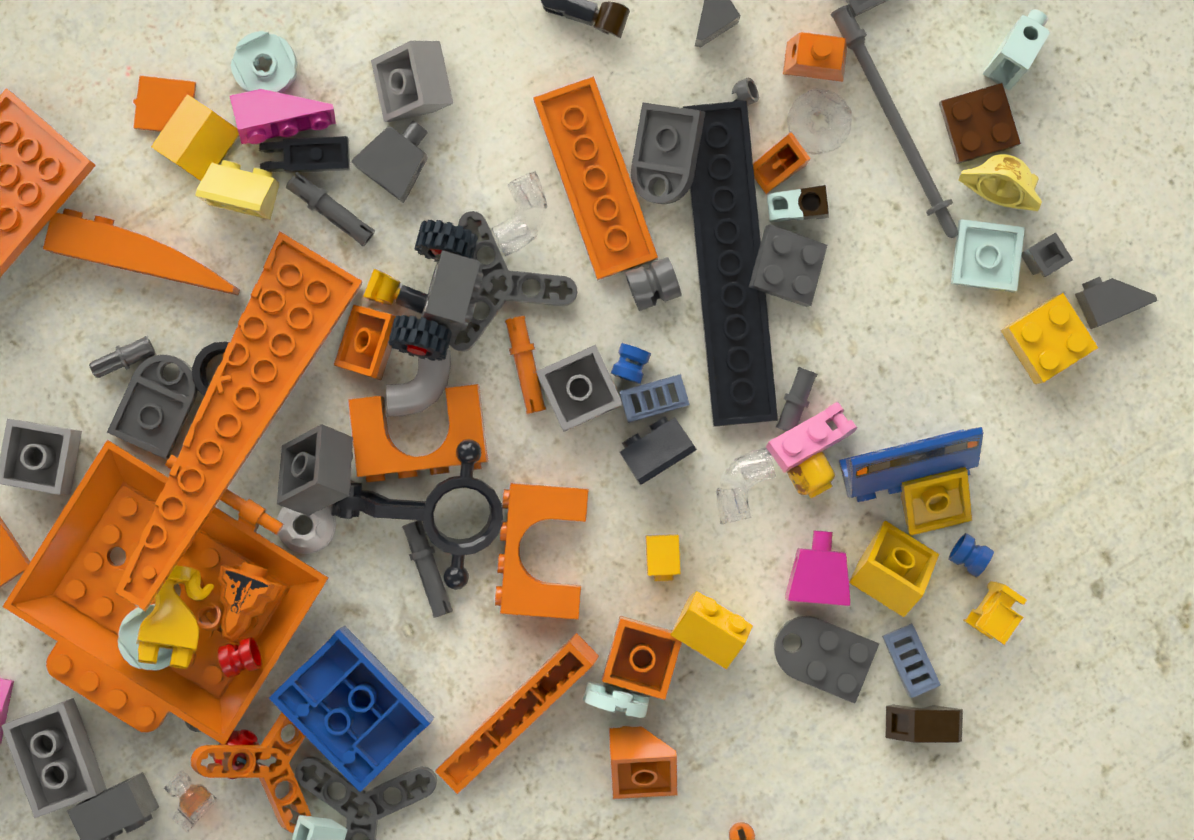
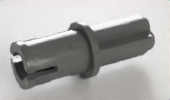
M144 336L123 347L116 346L115 352L92 361L89 366L95 378H100L122 367L128 370L130 365L154 356L156 353L148 336Z

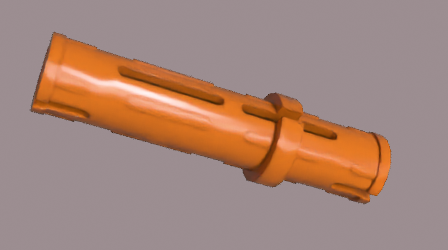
M525 315L506 319L505 323L512 347L509 349L510 355H514L526 414L547 410L536 373L537 370L532 350H535L534 343L530 344Z

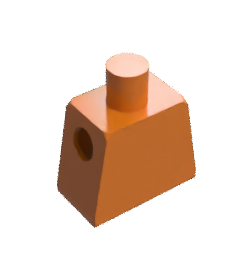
M805 32L798 33L787 41L783 74L843 82L847 57L846 39Z

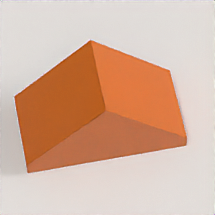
M791 132L753 163L754 179L765 194H767L804 168L811 158Z

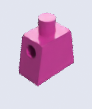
M813 530L812 549L797 548L785 594L786 600L850 606L847 557L844 552L831 551L833 532Z

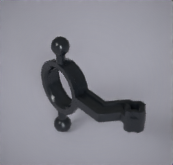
M471 439L463 440L456 449V457L461 462L460 476L450 477L437 484L427 496L426 501L389 499L374 491L362 490V483L350 480L351 489L349 496L331 505V515L344 519L359 517L361 511L374 518L423 521L424 530L430 541L443 552L452 554L451 566L446 569L443 578L446 586L454 590L462 589L468 583L469 573L464 568L465 555L475 554L488 547L498 536L503 522L502 503L495 490L484 481L473 478L474 463L480 459L482 451L479 443ZM469 488L476 490L489 503L490 515L487 524L478 534L470 538L455 539L447 537L438 530L434 523L436 504L444 494L453 489Z

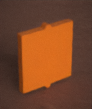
M139 76L137 98L133 100V103L136 105L133 128L162 132L186 95L188 94L195 99L196 82Z

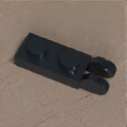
M348 136L283 139L280 142L259 143V151L264 153L284 151V161L260 163V169L269 172L285 171L286 173L350 170Z

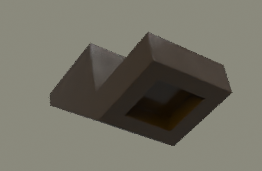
M895 704L886 706L885 738L913 743L962 742L963 709L937 705L925 708Z

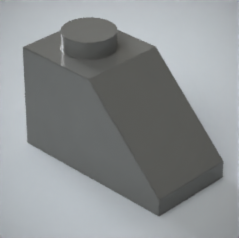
M1100 276L1083 283L1084 290L1075 294L1090 329L1102 326L1158 301L1155 294L1113 278L1102 282Z

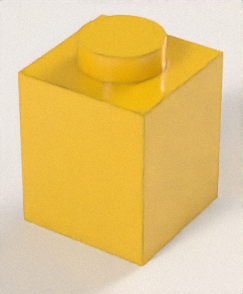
M646 535L647 575H654V581H673V575L681 574L679 535Z

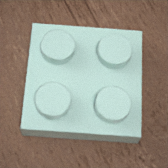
M960 219L957 228L958 235L956 236L951 284L1016 292L1025 227Z

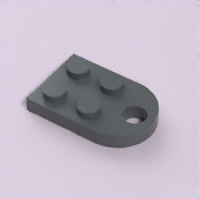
M642 102L631 165L632 183L642 198L657 204H670L678 201L688 192L695 175L705 118L704 111ZM659 179H663L666 184L665 192L661 196H657L654 192V185Z
M155 355L144 360L135 370L107 433L164 459H168L197 397L198 390L193 382L192 368L182 359L171 355ZM170 363L176 364L179 368V376L172 382H168L163 376L165 366Z
M800 616L789 620L780 628L774 642V654L780 668L790 677L856 703L879 643L819 618ZM791 633L797 634L801 640L800 647L793 652L787 651L783 647L784 637Z

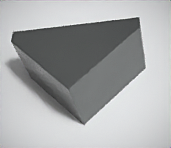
M704 0L695 41L696 47L701 48L739 23L741 15L731 0Z

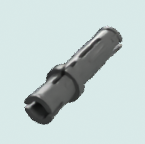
M296 172L287 183L286 189L307 203V208L322 214L361 246H365L366 242L375 233L373 228L333 200L327 194L328 191L323 187L318 188L302 176L301 173Z
M417 520L403 525L402 528L412 552L409 556L411 561H415L433 613V618L452 612L453 609L451 608L433 556L435 549L434 546L430 547L422 521Z

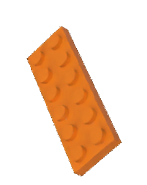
M594 76L533 97L597 281L657 260L658 256Z

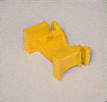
M990 581L987 585L989 591L976 609L973 608L963 621L992 640L994 638L1005 645L1024 618L1012 610L1011 607L1015 601L1024 605L1027 599L1005 584Z

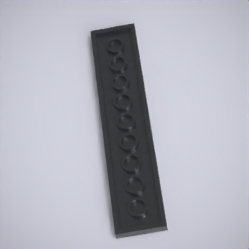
M747 101L683 106L682 108L705 112L690 195L713 427L778 421L766 293L749 287L761 241Z

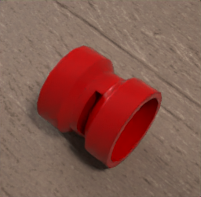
M252 637L241 640L239 645L226 644L218 649L221 669L228 678L239 675L242 670L254 671L262 666L258 644Z

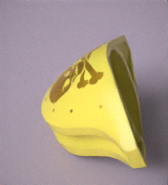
M1006 154L995 155L981 166L962 171L958 180L984 199L1000 206L1038 211L1042 203L1035 192V187L1039 180L1038 176L1032 174L1028 166L1015 156Z

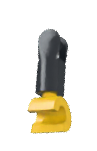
M377 269L373 270L363 295L369 300L387 305H392L395 299V304L420 314L423 312L427 298L426 293L403 284L400 288L401 282Z

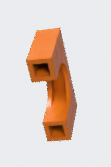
M474 384L445 388L449 416L447 437L437 450L419 457L403 453L392 442L388 432L383 396L348 399L357 477L366 476V483L385 481V474L398 473V479L418 477L417 470L430 469V475L450 473V466L461 465V462L456 457V449L460 442L467 439L479 443L482 454L480 459L474 463V470L482 469L481 463L488 462L480 386Z
M510 483V490L504 489L502 508L508 509L507 522H502L500 541H506L505 554H499L497 573H503L502 586H496L495 606H501L500 614L579 619L581 585L548 583L531 576L521 562L520 543L527 529L542 520L556 519L586 522L588 489Z

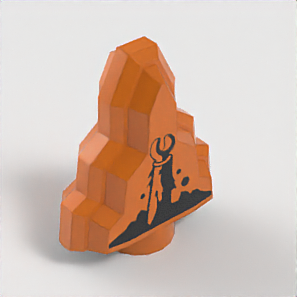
M244 561L240 569L221 565L217 581L222 586L219 599L224 606L221 618L223 639L236 642L248 630L252 618L263 614L269 602H276L283 586L266 578L268 569Z

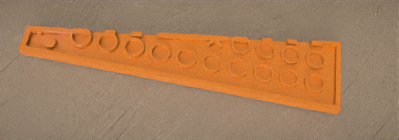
M280 231L263 266L264 269L253 288L244 313L242 312L238 321V326L231 342L227 345L223 359L217 367L186 435L180 454L171 468L162 493L160 492L149 522L140 536L139 544L135 548L115 591L117 595L145 612L362 286L360 279Z

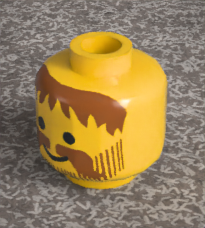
M823 452L811 456L787 471L797 492L800 495L808 494L810 498L832 487L831 481L835 477V473Z

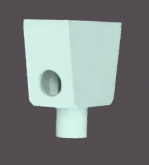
M1035 9L1031 10L1028 16L1022 15L1003 40L983 75L998 84L1003 83L1004 88L1010 91L1028 71L1050 34L1049 30L1044 27L1048 17L1043 12Z

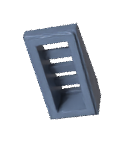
M681 374L619 391L628 423L690 405ZM674 383L679 400L674 403L668 385ZM655 388H662L666 405L660 406ZM648 390L654 406L650 410H648L643 392ZM637 394L642 412H635L631 395Z
M912 623L882 636L909 697L913 698L941 685ZM910 636L912 642L895 648L893 643ZM916 649L917 654L903 660L900 659L899 655ZM921 661L922 667L908 673L906 672L905 667ZM923 674L927 675L928 679L912 685V679Z

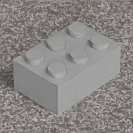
M74 698L1 725L34 818L94 797L107 789Z

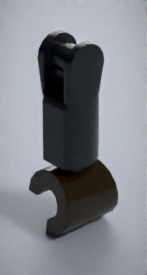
M541 0L543 9L548 13L565 16L568 19L590 26L595 22V29L607 35L610 33L620 39L630 13L628 7L616 2H603L600 9H598L597 3L587 0Z

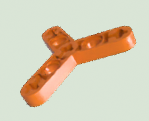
M282 712L261 745H203L193 752L191 766L196 773L204 777L259 778L280 826L285 830L294 833L296 824L289 822L293 815L291 810L285 806L290 804L293 811L300 815L311 816L308 805L289 764L306 736ZM292 724L295 728V735L290 741L284 742L281 738V731L285 726ZM208 753L209 756L215 759H222V765L210 763L207 768L201 762L202 759L208 758ZM238 753H245L247 759L245 766L240 770H234L232 767L233 757ZM271 756L276 758V762L270 764L269 767L256 763V758L260 760L270 759ZM282 781H287L290 787L288 794L283 798H277L275 794L277 785Z

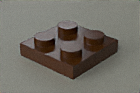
M1003 83L939 102L957 164L1017 147L1021 144Z

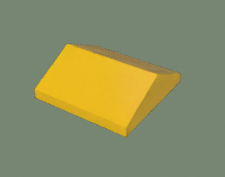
M187 94L151 148L202 181L211 163L218 165L221 163L239 137V133L235 126Z
M966 467L902 482L901 501L910 536L972 521L968 471Z

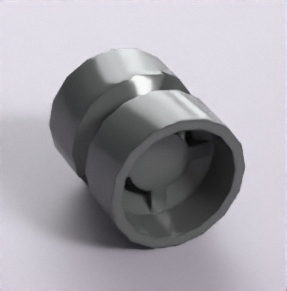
M668 257L652 262L649 269L641 266L625 272L632 296L639 311L656 306L658 299L667 302L682 296L676 274Z

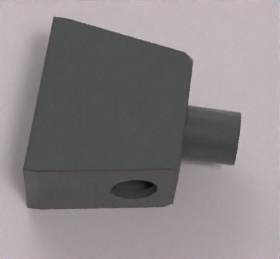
M415 121L410 123L402 135L388 126L357 154L351 162L357 169L404 203L427 161L426 153L417 146L428 132Z

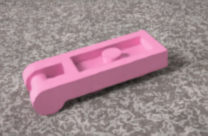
M836 402L825 411L768 442L766 448L785 473L811 456L847 438L857 430V426L852 420H847L843 414L844 409L839 402ZM833 421L837 429L832 431L827 423Z

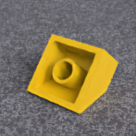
M885 520L858 561L849 583L902 617H905L923 597L939 554Z
M696 591L687 599L670 635L727 670L745 645L753 625L745 621L741 616L717 604L712 598Z

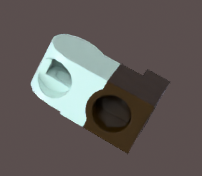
M826 185L767 195L770 222L829 218Z

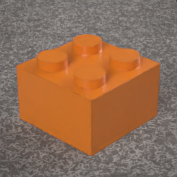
M620 616L602 675V682L665 700L682 642L670 635L672 630Z

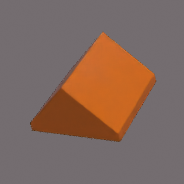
M353 304L334 366L381 381L392 350V346L388 344L396 316Z

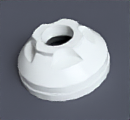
M330 506L308 516L313 522V528L307 535L299 534L294 528L295 520L304 514L283 507L277 520L284 525L278 535L285 546L292 551L302 554L315 553L325 548L333 539L336 530L335 516L331 515Z

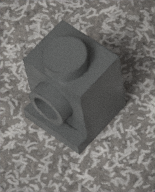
M1057 233L1023 251L1021 255L1032 275L1041 272L1043 277L1050 275L1073 261Z

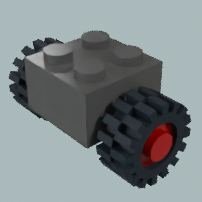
M433 220L422 221L415 243V251H418L420 255H425L427 259H434V262H437L433 272L421 319L411 315L410 317L406 315L396 316L388 341V344L393 349H399V352L408 353L409 356H418L420 359L428 358L432 361H435V359L442 361V359H446L451 337L456 339L460 330L466 331L475 308V304L470 303V300L474 301L483 279V273L478 272L480 261L473 260L478 238L469 229L464 230L463 226H454L451 222L446 224L442 220H436V222Z

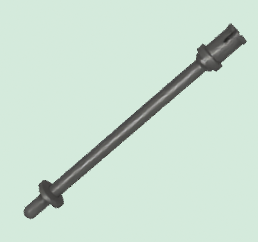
M849 4L842 6L830 15L834 19L842 37L846 39L847 47L852 49L932 206L926 213L928 216L935 213L947 237L955 238L958 235V229L947 209L948 206L953 204L952 199L943 201L864 44L865 37L867 36L865 30L860 29Z

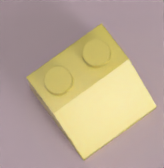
M222 160L221 165L211 163L196 190V197L210 206L271 220L280 184L275 178H272V172L259 168H253L252 173L240 170V164Z

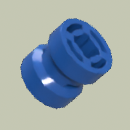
M621 343L618 351L620 358L613 365L611 374L641 384L644 376L642 369L648 363L651 353ZM627 359V360H630V361L635 362V363H638V364L636 365V364L627 362V361H625V360Z
M965 533L953 547L948 560L956 565L964 563L967 572L977 578L991 561L994 551L985 545H976L975 538Z

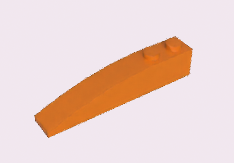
M64 208L63 214L56 212L49 221L43 249L48 252L239 296L240 289L213 270L158 241L114 226L115 220L101 216H95L94 221L82 218V212Z
M576 633L489 716L435 772L458 794L594 665L599 655Z

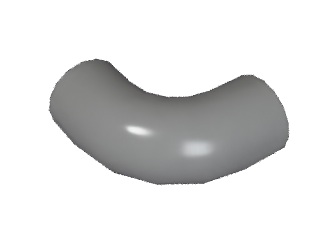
M450 350L447 351L446 359H442V361L436 359L432 361L428 358L420 359L418 357V372L410 382L386 384L387 417L406 416L423 412L438 401L448 385L451 367Z

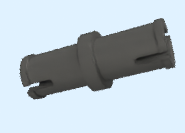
M798 367L789 394L786 393L784 396L786 403L778 424H776L777 428L789 431L798 425L804 407L808 408L810 402L807 399L818 375L817 373Z

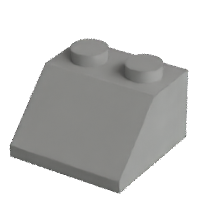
M409 41L371 60L384 122L434 113L453 104L440 41Z

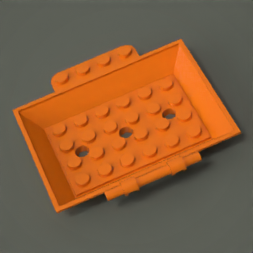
M107 440L2 607L57 641L46 661L47 670L53 678L131 727L145 733L154 731L162 725L169 712L222 745H225L329 577L258 534L256 531L259 525L275 535H278L284 524L265 513L266 509L251 499L246 501L226 489L220 500L239 511L238 520L215 507L177 563L178 566L199 570L201 574L200 587L203 589L207 584H213L214 589L207 598L196 601L187 595L185 585L179 584L181 588L180 598L190 608L194 616L197 609L205 603H213L223 612L224 606L219 599L222 586L217 581L221 565L240 569L244 561L268 569L266 578L283 586L276 602H269L263 614L253 617L248 630L236 642L223 639L220 628L207 631L199 626L197 650L193 653L187 669L167 666L160 670H145L133 667L123 658L119 651L118 633L123 619L138 607L117 595L115 591L135 548L139 544L140 536L149 522L156 506V501L160 492L162 493L168 477ZM171 455L165 466L171 469L177 457ZM115 547L122 548L126 553V560L120 566L115 565L110 559L111 551ZM155 598L150 605L155 604ZM210 611L205 614L212 624L216 621ZM254 638L261 653V668L254 671L242 670L237 676L226 677L219 663V647L226 644L239 645L243 639Z

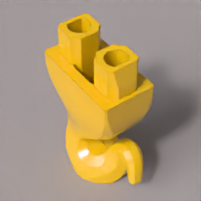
M176 565L155 597L153 611L140 625L136 644H139L138 662L156 664L159 648L172 650L170 667L188 668L192 655L197 650L200 632L199 625L193 612L176 593L174 585L184 584L187 595L193 600L201 601L207 598L214 589V585L207 584L202 589L200 587L201 574L199 570Z

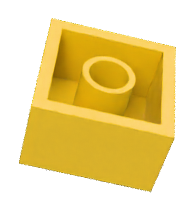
M1064 293L1052 297L1000 330L1034 384L1044 383L1098 349V346Z

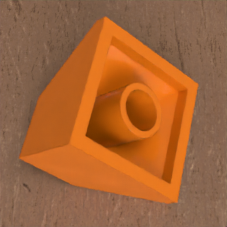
M642 726L609 728L613 799L677 795L676 750Z

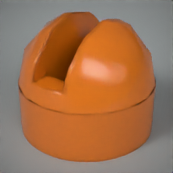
M205 603L197 609L195 617L201 628L213 631L221 626L223 612L217 605ZM208 611H210L216 619V621L213 624L205 616V614Z
M738 822L729 830L730 840H741L737 831L740 829H744L746 840H755L754 830L748 823Z

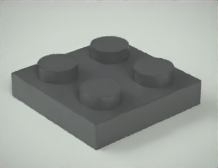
M771 224L765 226L749 287L804 307L812 306L828 245Z

